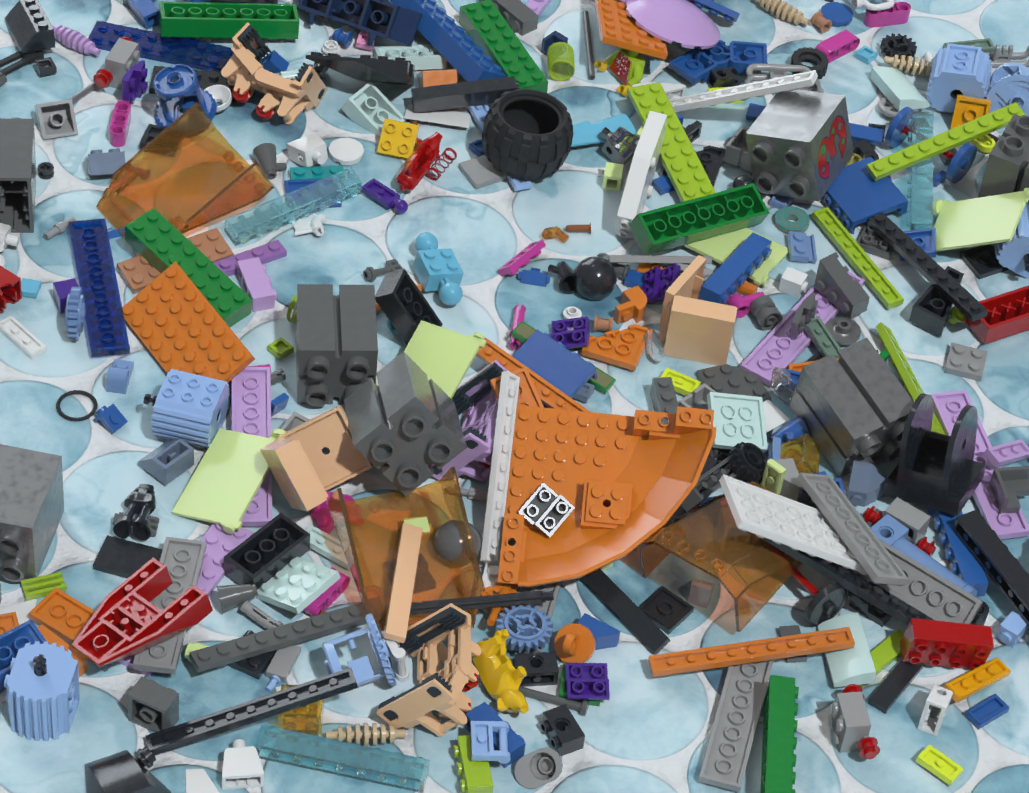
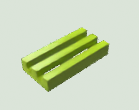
M62 572L21 580L26 600L47 596L55 587L63 592L67 591Z

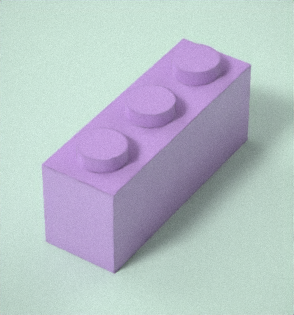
M259 257L237 261V276L244 292L252 299V311L257 312L274 308L277 293L275 289H272L271 279L269 276L267 277L265 265L261 264Z

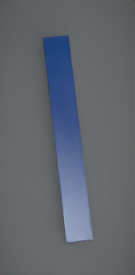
M750 103L746 119L755 121L766 106ZM849 123L851 140L861 141L866 139L869 144L881 146L884 129Z

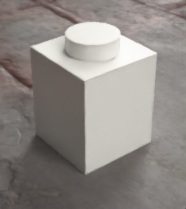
M787 267L781 277L778 291L799 298L802 292L805 293L809 283L806 282L808 274Z

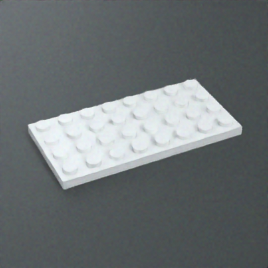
M724 474L719 479L736 526L741 531L754 533L760 538H768L777 544L787 545L793 550L806 552L812 557L817 556L829 563L834 562L846 569L856 570L862 575L867 574L855 556L850 553L846 544L841 541L838 533L830 526L826 517L821 514L820 510Z

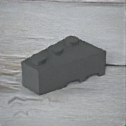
M835 252L819 261L814 287L851 319L867 311L870 297L856 279L853 281L847 273L849 269L847 266H842L837 259L839 255Z

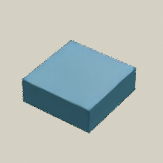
M864 45L855 52L854 57L868 65L877 58L878 53Z
M23 278L21 281L22 296L37 298L41 288V281Z

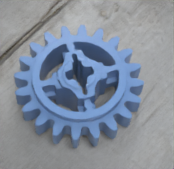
M72 287L71 294L67 296L65 326L69 339L79 340L80 333L83 332L86 314L85 295L82 294V287Z
M519 604V607L511 606V610L504 608V613H499V618L496 620V631L507 629L509 637L506 639V646L510 644L511 651L514 648H518V653H521L522 649L529 653L532 648L537 652L538 646L545 648V643H549L550 637H552L553 622H550V615L545 616V610L539 612L538 606L531 608V604H527L526 607L523 604Z

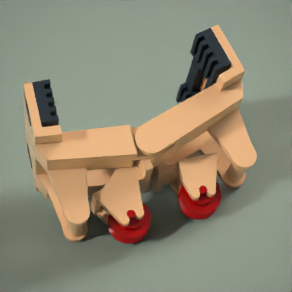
M247 22L232 38L234 42L231 50L234 54L221 70V74L224 78L228 79L229 85L234 86L232 95L237 102L245 103L250 99L255 90L263 92L265 96L256 106V112L260 118L268 120L278 114L280 117H283L286 125H291L303 110L309 111L313 107L317 109L328 89L314 68L306 63H303L304 67L301 66L302 70L299 69L300 73H297L298 77L295 76L296 80L286 79L265 70L263 65L260 64V60L263 61L262 58L265 59V55H269L267 52L271 53V51L255 28Z
M450 603L409 626L405 642L400 643L399 648H403L407 654L411 653L412 657L417 656V681L419 684L379 704L376 713L389 725H394L396 730L402 726L411 729L421 724L438 737L446 734V731L467 723L465 714L472 710L471 704L473 702L462 690L469 691L478 685L477 676L479 672L472 664V657L479 656L482 651L480 646L471 640V615ZM447 638L448 649L445 648L442 644H440V642ZM440 663L444 664V668L442 670H440ZM431 711H439L438 717L447 718L451 720L442 724L431 713Z

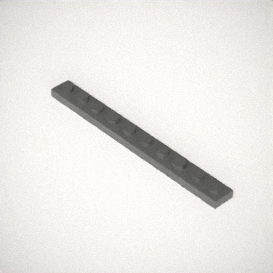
M378 598L195 650L190 652L189 659L199 673L366 624L365 617L372 613L375 621L386 617L387 612Z

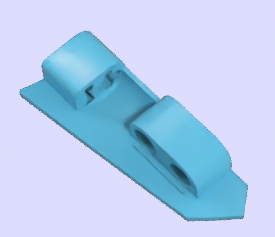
M624 113L594 123L584 121L573 125L571 147L606 142L599 135L605 127L613 133L619 127H623L636 135L637 131Z

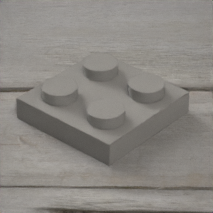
M951 342L944 373L981 382L988 351Z

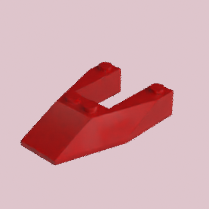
M152 558L104 598L72 643V647L100 667L138 654L198 624L213 609L207 593L195 585H192L163 610L150 603L173 583L167 567L155 558Z

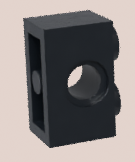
M555 652L514 654L513 666L515 669L522 666L527 673L520 686L557 685L559 669Z
M566 704L543 712L542 721L540 722L541 730L544 734L548 735L552 748L556 749L560 756L583 749L585 734Z

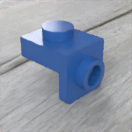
M111 404L108 408L105 405L96 412L97 416L93 419L95 423L100 420L111 435L128 422L114 404Z

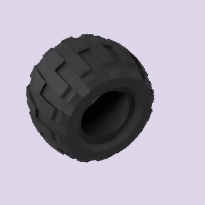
M515 89L514 91L501 94L500 98L495 100L487 112L482 130V142L487 160L498 171L507 176L523 180L547 178L550 174H555L566 160L573 139V124L571 115L567 112V107L556 97L534 89Z

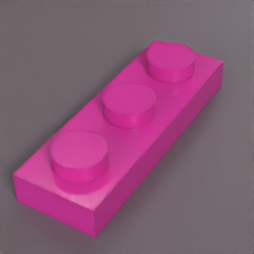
M543 239L530 243L498 269L501 276L516 274L520 266L523 267L530 262L529 259L531 257L534 258L542 253L541 249L546 246Z

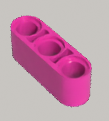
M895 2L892 8L886 10L872 11L866 9L863 23L871 28L905 24L909 19L911 5L907 2Z
M846 29L820 42L815 49L826 54L828 63L855 50L860 43V39Z
M118 101L114 107L110 124V144L113 147H123L126 144L131 122V104L128 101Z
M338 571L341 578L303 611L311 616L320 615L322 609L326 611L347 589L350 577Z

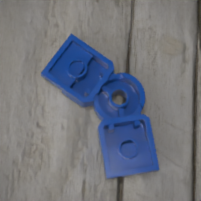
M719 40L717 45L712 48H700V50L694 48L670 61L669 67L692 84L700 80L706 82L711 69L735 68L739 74H746V69L751 64H768L767 45L765 43L732 41L727 46L725 45L726 42Z

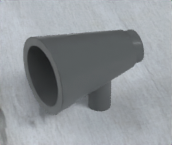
M263 143L253 149V155L267 179L276 178L277 170L287 169L286 163H277L276 146L274 144Z
M255 584L216 586L223 613L258 596Z

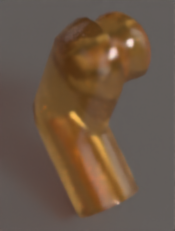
M557 226L545 228L542 232V237L546 240L558 238L565 243L570 237Z

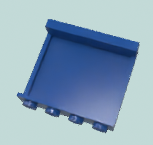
M872 157L845 166L822 197L825 204L833 210L834 215L841 220L843 226L851 234H854L856 225L868 221L869 217L882 212L887 214L897 210L900 215L907 213L908 200L890 178L886 176L875 181L867 171V164L874 162Z
M538 329L512 356L570 398L591 377L595 380L597 379L596 367L591 362L584 361L579 354L569 351L561 342L557 343L546 332L542 333Z

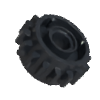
M737 443L729 452L731 454L729 463L733 472L744 481H753L754 483L763 479L767 463L765 454L755 444Z

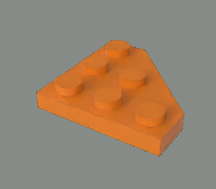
M633 324L628 326V329L621 331L619 329L605 332L600 337L591 336L589 337V345L582 348L581 355L635 371L652 335V329Z

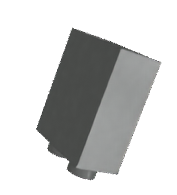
M0 118V223L10 225L11 233H34L37 176L34 119Z

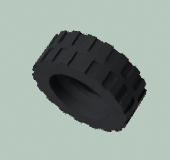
M803 47L794 51L790 65H802L808 67L811 71L816 70L817 78L822 79L826 75L828 59L826 54L818 49ZM802 62H811L817 66H806ZM792 72V73H793V75H794V74H799V73H803V72Z

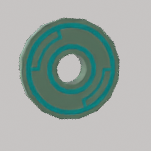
M787 206L780 208L776 212L774 223L785 234H788L789 231L804 233L809 227L810 218L804 210Z

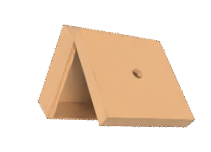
M698 255L666 290L657 337L665 341L663 351L665 356L720 366L727 362L737 307L699 300L704 280L703 274L706 258Z
M341 405L279 435L278 439L260 448L291 509L303 511L313 509L327 500V497H329L326 492L327 490L373 467L372 463L354 447L348 418ZM324 447L329 448V454H324L322 449Z

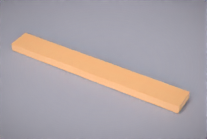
M403 523L401 528L384 633L385 639L404 643L406 639L423 528Z

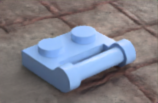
M471 721L472 761H498L502 764L510 762L511 757L508 752L507 740L509 724L507 722ZM493 732L499 733V751L493 749Z

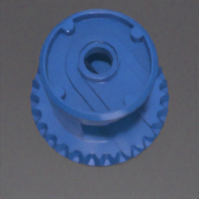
M183 64L171 65L162 69L155 76L153 87L159 104L156 105L154 118L158 126L181 130L183 135H189L205 128L213 120L217 111L215 98L208 91H204L200 87L193 68ZM175 78H178V79H179V80L176 81V82H171V80H173V79H175ZM189 109L187 113H181L183 110Z

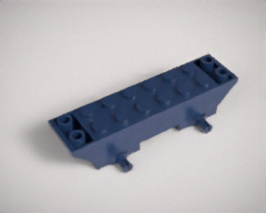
M293 0L292 2L298 8L304 9L309 13L306 23L313 25L316 16H324L368 33L369 36L366 44L373 46L375 36H381L412 46L422 16L419 12L392 4L388 0Z

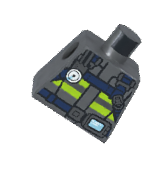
M605 127L599 134L606 140L601 148L602 151L613 163L624 165L634 155L640 139L623 127H619L614 133Z

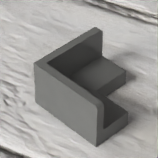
M1029 466L994 468L989 485L1000 513L1019 512L1021 506L1017 497L1029 496Z

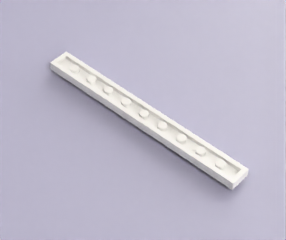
M816 70L669 99L675 112L683 113L687 110H698L706 106L713 107L721 103L729 104L736 100L744 101L751 97L759 98L771 93L778 94L782 91H793L802 87L809 88L814 85L818 75Z
M509 371L502 372L482 549L480 553V561L499 566L520 382V377Z

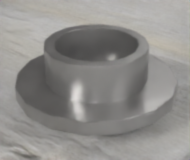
M834 317L829 319L825 325L839 346L853 344L860 338V326L850 318Z

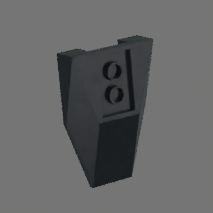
M311 52L310 55H306V59L359 81L414 86L415 65L411 64V61H407L406 58L395 57L394 61L385 56H378V59L371 58L370 55H360V58L340 57L341 55L328 53V56H323L320 52Z

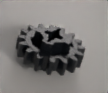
M892 33L891 37L886 35V38H882L880 45L881 53L888 57L898 55V59H900L901 55H905V60L908 56L914 58L917 50L916 42H912V38L907 39V35L902 36L898 33L895 36Z

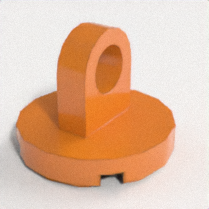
M571 623L565 625L558 631L554 641L556 654L565 663L586 662L592 657L596 647V640L591 630L582 624Z

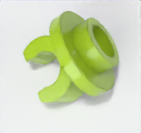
M956 306L951 308L950 315L952 317L947 320L954 325L957 322L962 323L966 320L965 315Z

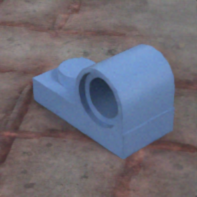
M114 359L113 366H109L107 372V392L126 394L134 362Z

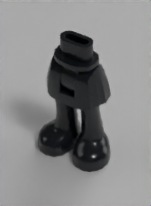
M140 484L138 488H135L126 497L124 502L126 511L114 524L113 532L119 538L130 536L134 514H138L133 523L135 537L139 540H147L151 536L152 527L147 518L156 508L154 486Z

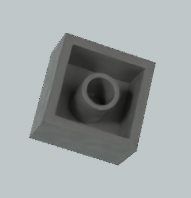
M141 677L128 694L129 721L152 732H158L175 726L179 720V693L171 688L159 685L153 680Z

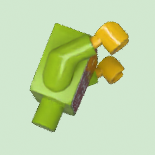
M620 48L605 58L606 61H596L594 66L598 68L599 72H605L607 65H609L612 73L624 84L617 88V92L627 97L628 88L631 85L640 83L643 79L645 59L638 52Z

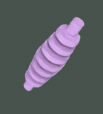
M52 25L55 39L68 48L86 55H100L101 50L96 48L95 43L80 32L63 27L62 25Z

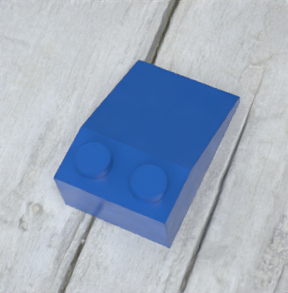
M31 619L0 635V691L6 688L4 687L5 677L11 673L12 658H16L18 650L23 648L26 643L33 645L35 641H40V644L46 641Z

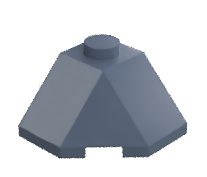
M853 460L846 497L852 505L865 507L884 497V483L887 478L877 472L874 464Z

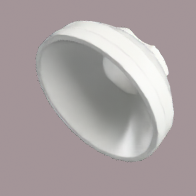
M212 85L205 89L209 94H212L216 103H223L217 107L216 112H221L230 105L232 94L228 87Z

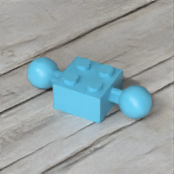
M429 232L421 233L415 240L417 254L413 269L425 292L439 291V297L444 304L456 305L463 296L460 283L464 273L452 249H437V238Z

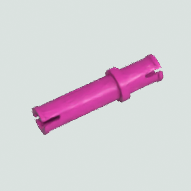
M519 304L514 307L513 324L509 334L511 337L509 347L514 350L515 345L516 350L521 347V342L513 338L511 333L521 321L524 322L526 307L522 304L521 310H519Z

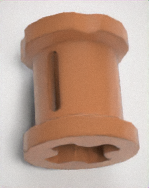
M816 12L810 20V23L820 28L822 33L829 31L832 27V21L824 18L821 12Z
M595 315L594 332L597 330L612 331L613 317L607 319L599 318L598 315Z

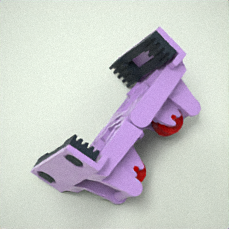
M497 360L460 386L452 398L456 410L459 411V414L463 412L462 417L465 418L461 427L467 448L440 470L434 464H431L434 472L432 476L441 482H444L446 479H457L462 474L477 479L482 483L489 479L498 401L489 381L501 376L502 372L508 371Z

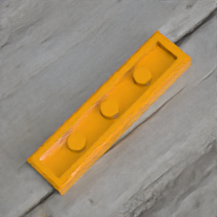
M996 657L946 683L943 688L951 690L953 692L952 699L958 703L1009 676L1011 670Z

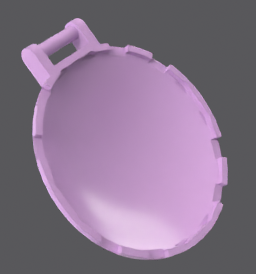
M620 0L627 6L626 12L628 16L634 17L636 19L635 23L640 28L665 42L672 43V41L681 43V47L694 49L695 46H700L701 49H708L714 47L719 42L720 31L716 24L700 8L686 0Z

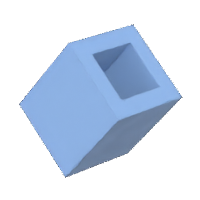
M1012 611L1000 624L996 638L1014 648L1025 635L1028 624L1019 614Z

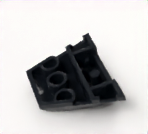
M127 750L85 764L87 793H171L166 786Z

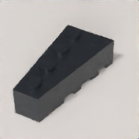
M947 266L945 271L961 285L964 274ZM931 284L913 305L909 321L941 337L953 304Z

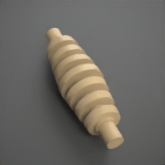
M754 0L760 3L762 9H765L768 13L770 12L773 16L776 15L778 19L781 18L790 23L794 22L796 25L802 23L807 26L810 20L805 18L801 11L798 12V9L793 8L792 5L785 1Z
M898 55L884 57V63L891 64L892 68L898 66L900 71L904 67L905 73H908L909 70L911 75H915L917 70V76H921L923 71L924 76H928L931 73V62L927 61L925 65V59L921 58L919 61L918 57H914L912 61V56H908L905 60V55H901L900 59H898Z
M358 723L355 724L354 731H351V725H346V731H343L342 726H338L336 731H326V740H336L338 744H343V739H346V744L351 745L352 739H355V746H360V739H363L364 746H369V739H372V746L377 745V739H380L381 744H386V738H389V743H394L396 738H406V729L396 730L394 725H389V730H386L385 724H380V730H377L376 723H372V730H369L368 723H363V730H360V724Z

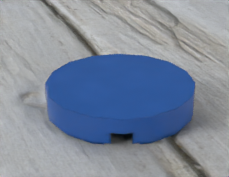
M826 3L821 9L823 17L831 20L833 27L847 26L852 22L853 11L843 3Z

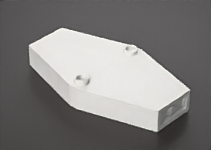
M654 111L649 112L635 149L617 213L615 235H619L622 238L633 239L634 234L629 224L637 214L643 212L648 196H652L654 186L651 185L666 132V114Z

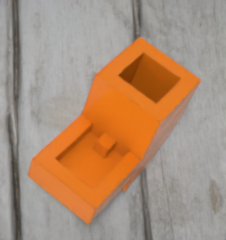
M639 286L623 291L621 304L615 306L613 320L617 324L629 321L630 319H634L638 323L644 318L647 296Z

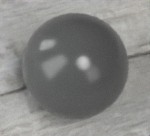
M451 520L441 525L436 531L433 539V549L437 558L446 566L462 568L473 563L478 557L481 550V537L477 529L469 522Z

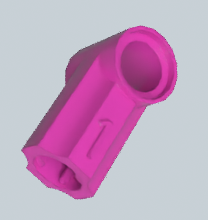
M758 292L746 296L736 293L729 297L727 304L737 307L736 317L742 318L751 311L750 305L752 301L759 296H763L764 293Z

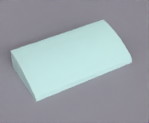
M432 44L374 47L375 58L377 59L378 56H385L394 61L395 57L406 58L407 61H411V64L415 65V70L447 69V60Z
M883 66L871 68L870 79L891 104H894L898 112L905 107L913 110L930 107V103L900 70Z
M859 613L841 615L820 623L817 626L818 631L849 627L855 642L854 648L824 652L834 687L875 683L876 670Z

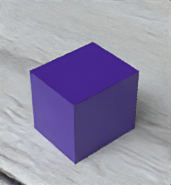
M75 278L53 283L54 300L60 314L65 313L67 296L71 294L72 287H79Z

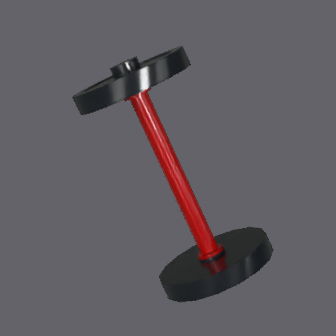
M760 538L750 551V563L760 570L778 561L814 597L804 614L806 621L810 625L818 626L820 623L832 619L843 608L849 595L847 589L837 583H833L819 592L784 556L785 552Z

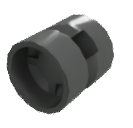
M768 295L757 297L750 305L752 314L764 330L775 328L783 318Z

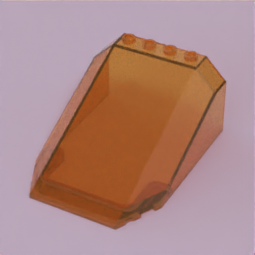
M196 102L114 172L112 176L113 181L109 188L105 189L103 197L99 200L96 207L124 238L125 231L121 227L125 228V225L152 208H155L179 232L184 234L261 200L274 187L256 162L250 166L228 143L199 103Z
M455 466L451 467L440 480L418 487L407 496L401 491L344 501L341 488H337L328 500L332 522L364 609L368 614L372 613L376 624L382 631L385 630L401 528L404 520L427 517L430 532H422L412 602L419 603L481 595L484 584ZM455 520L460 528L465 549L456 558L444 560L434 550V535L441 525ZM474 608L464 610L471 615V629L474 628L475 617L478 609ZM432 613L409 615L408 627Z
M752 481V482L748 483V484L754 485V486H756V487H759V488H762V489H764V490H767V491H770V492H772V493L777 494L776 492H774V491H772V490H770V489L764 487L763 485H761V484H759V483H757V482L754 483V482ZM724 494L714 497L667 522L666 525L639 545L642 577L645 579L669 553L718 579L734 599L736 631L739 633L802 564L754 533L743 532L738 529Z

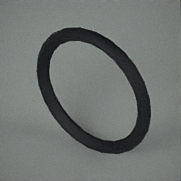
M82 390L66 392L59 397L56 403L59 415L69 421L89 419L98 408L96 398ZM83 394L93 401L94 407L88 415L75 418L65 415L61 411L60 403L69 395Z

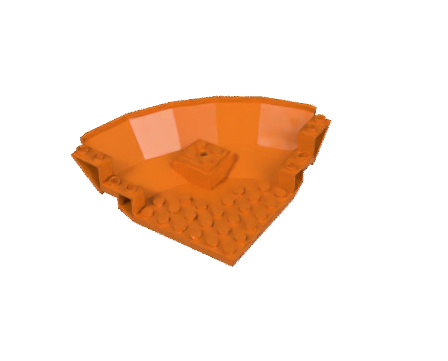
M517 405L497 582L518 584V587L529 588L578 579L631 553L666 525L697 485L716 438L717 427H713L714 410L677 406L676 413L635 410L633 417ZM666 419L668 424H662L661 420ZM543 482L557 495L561 494L575 507L550 538L525 521L524 514H517L519 509ZM609 501L611 505L609 507H605L603 505V502ZM514 540L515 545L510 546L508 541Z

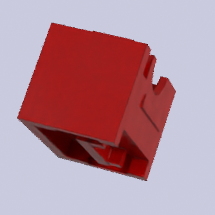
M0 266V313L2 314L4 311L1 307L6 309V303L15 304L21 300L22 291L21 278Z

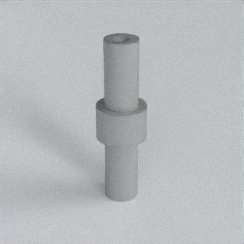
M71 216L63 222L56 223L52 229L43 234L44 238L48 240L56 234L60 235L65 232L66 228L76 222L75 218Z

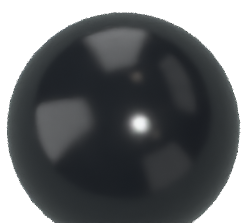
M593 256L585 258L574 270V287L585 299L593 301L602 300L609 296L616 286V271L613 265L602 257Z

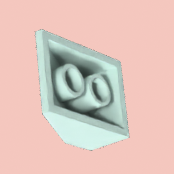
M371 81L351 96L341 108L353 122L379 137L381 136L385 118L400 122L406 120Z

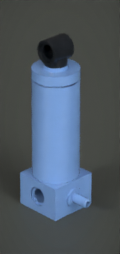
M889 514L885 515L870 528L878 539H881L975 597L977 596L975 588L907 540L909 529ZM983 601L970 624L984 626L989 613V606L986 602Z

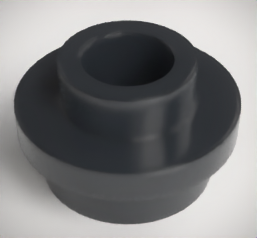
M147 747L137 750V760L144 767L147 765L151 768L153 762L156 761L154 754Z

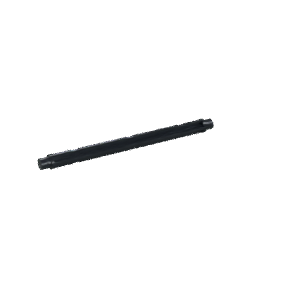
M542 590L432 600L419 603L411 602L410 615L434 613L450 603L462 610H468L473 608L482 609L545 603L546 601L554 600L553 591L545 592Z

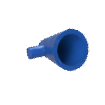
M796 416L770 437V441L773 443L774 436L781 438V446L808 440L810 434L803 419L800 416Z

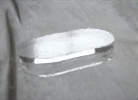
M650 329L644 334L645 355L649 362L658 364L664 359L663 337L658 330Z

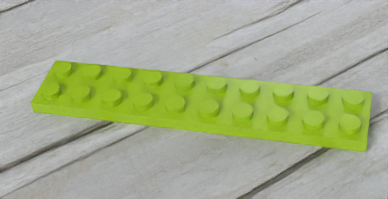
M657 82L628 88L627 94L643 126L650 111L667 115L666 132L659 158L681 202L716 193L661 83Z

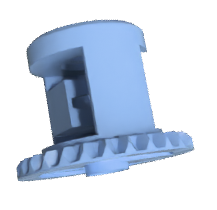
M1015 62L999 66L991 76V89L986 97L987 100H991L989 113L1021 101L1018 105L1025 113V116H1029V69Z
M372 613L367 614L365 617L368 627L323 642L322 647L326 656L324 662L330 675L342 671L333 645L347 640L350 650L354 649L356 645L353 638L367 633L380 673H373L367 655L348 661V667H352L357 686L386 677L389 686L397 685L388 659L390 657L385 640L381 639Z

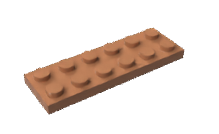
M217 228L187 238L212 262L234 255ZM142 255L117 263L118 271L133 294L141 292L161 274Z

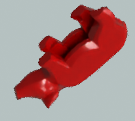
M435 132L423 141L417 138L416 149L405 161L395 177L401 191H413L434 160L439 158V148L443 138L440 133Z

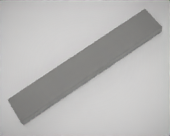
M651 255L603 256L610 263L691 264L697 257ZM702 256L706 258V264H712L711 256Z

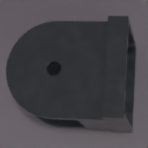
M922 393L917 397L908 414L901 439L899 463L885 481L883 495L895 499L898 497L909 503L958 516L984 478L985 464L973 461L978 423L977 409L974 406L966 405L961 410L954 424L951 436L931 431L933 399L931 395Z

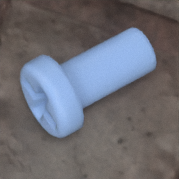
M272 675L266 690L271 692L274 686L281 682V679L276 675Z

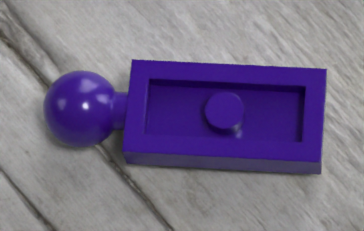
M374 178L361 188L362 193L387 209L394 206V210L399 214H403L408 210L407 202L400 199L398 193Z

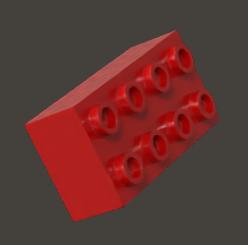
M1029 285L979 301L988 310L987 316L973 322L967 317L965 320L983 344L1029 330Z
M911 618L900 641L902 662L912 664L924 663L931 666L971 670L985 664L994 647L991 626Z

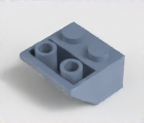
M120 148L109 149L107 153H102V150H91L90 154L86 156L89 176L126 174L125 151L120 152Z
M181 438L169 440L139 460L138 465L164 485H167L194 465V448Z

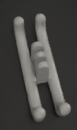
M996 45L994 52H984L989 55V59H993L991 61L992 68H998L1003 64L1011 62L1029 67V59L1026 61H1011V59L1029 57V46L1024 52H1013V45H1009L1008 50L1006 45H1002L1001 50L1000 45Z
M751 64L746 69L747 76L744 79V84H749L754 80L764 81L789 76L787 72L804 73L811 70L802 65ZM753 71H769V74H753Z

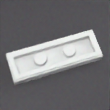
M12 315L0 321V332L31 360L47 351V346Z

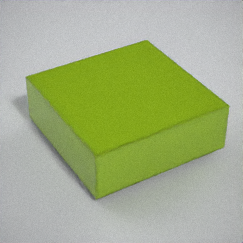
M281 337L269 344L267 351L280 361L293 353L294 347Z

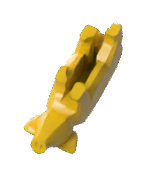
M507 629L497 630L493 637L476 643L480 646L482 652L477 657L473 656V661L479 672L482 684L490 696L497 701L498 710L501 712H522L525 714L529 706L525 696L518 689L527 673L522 666L515 669L511 660L506 655V639L509 637Z

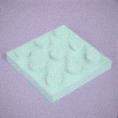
M709 392L707 394L708 410H714L713 427H717L716 438L712 448L732 450L737 443L744 442L755 444L763 453L768 450L762 397Z
M296 557L257 590L258 596L256 598L299 614L341 577L336 570Z

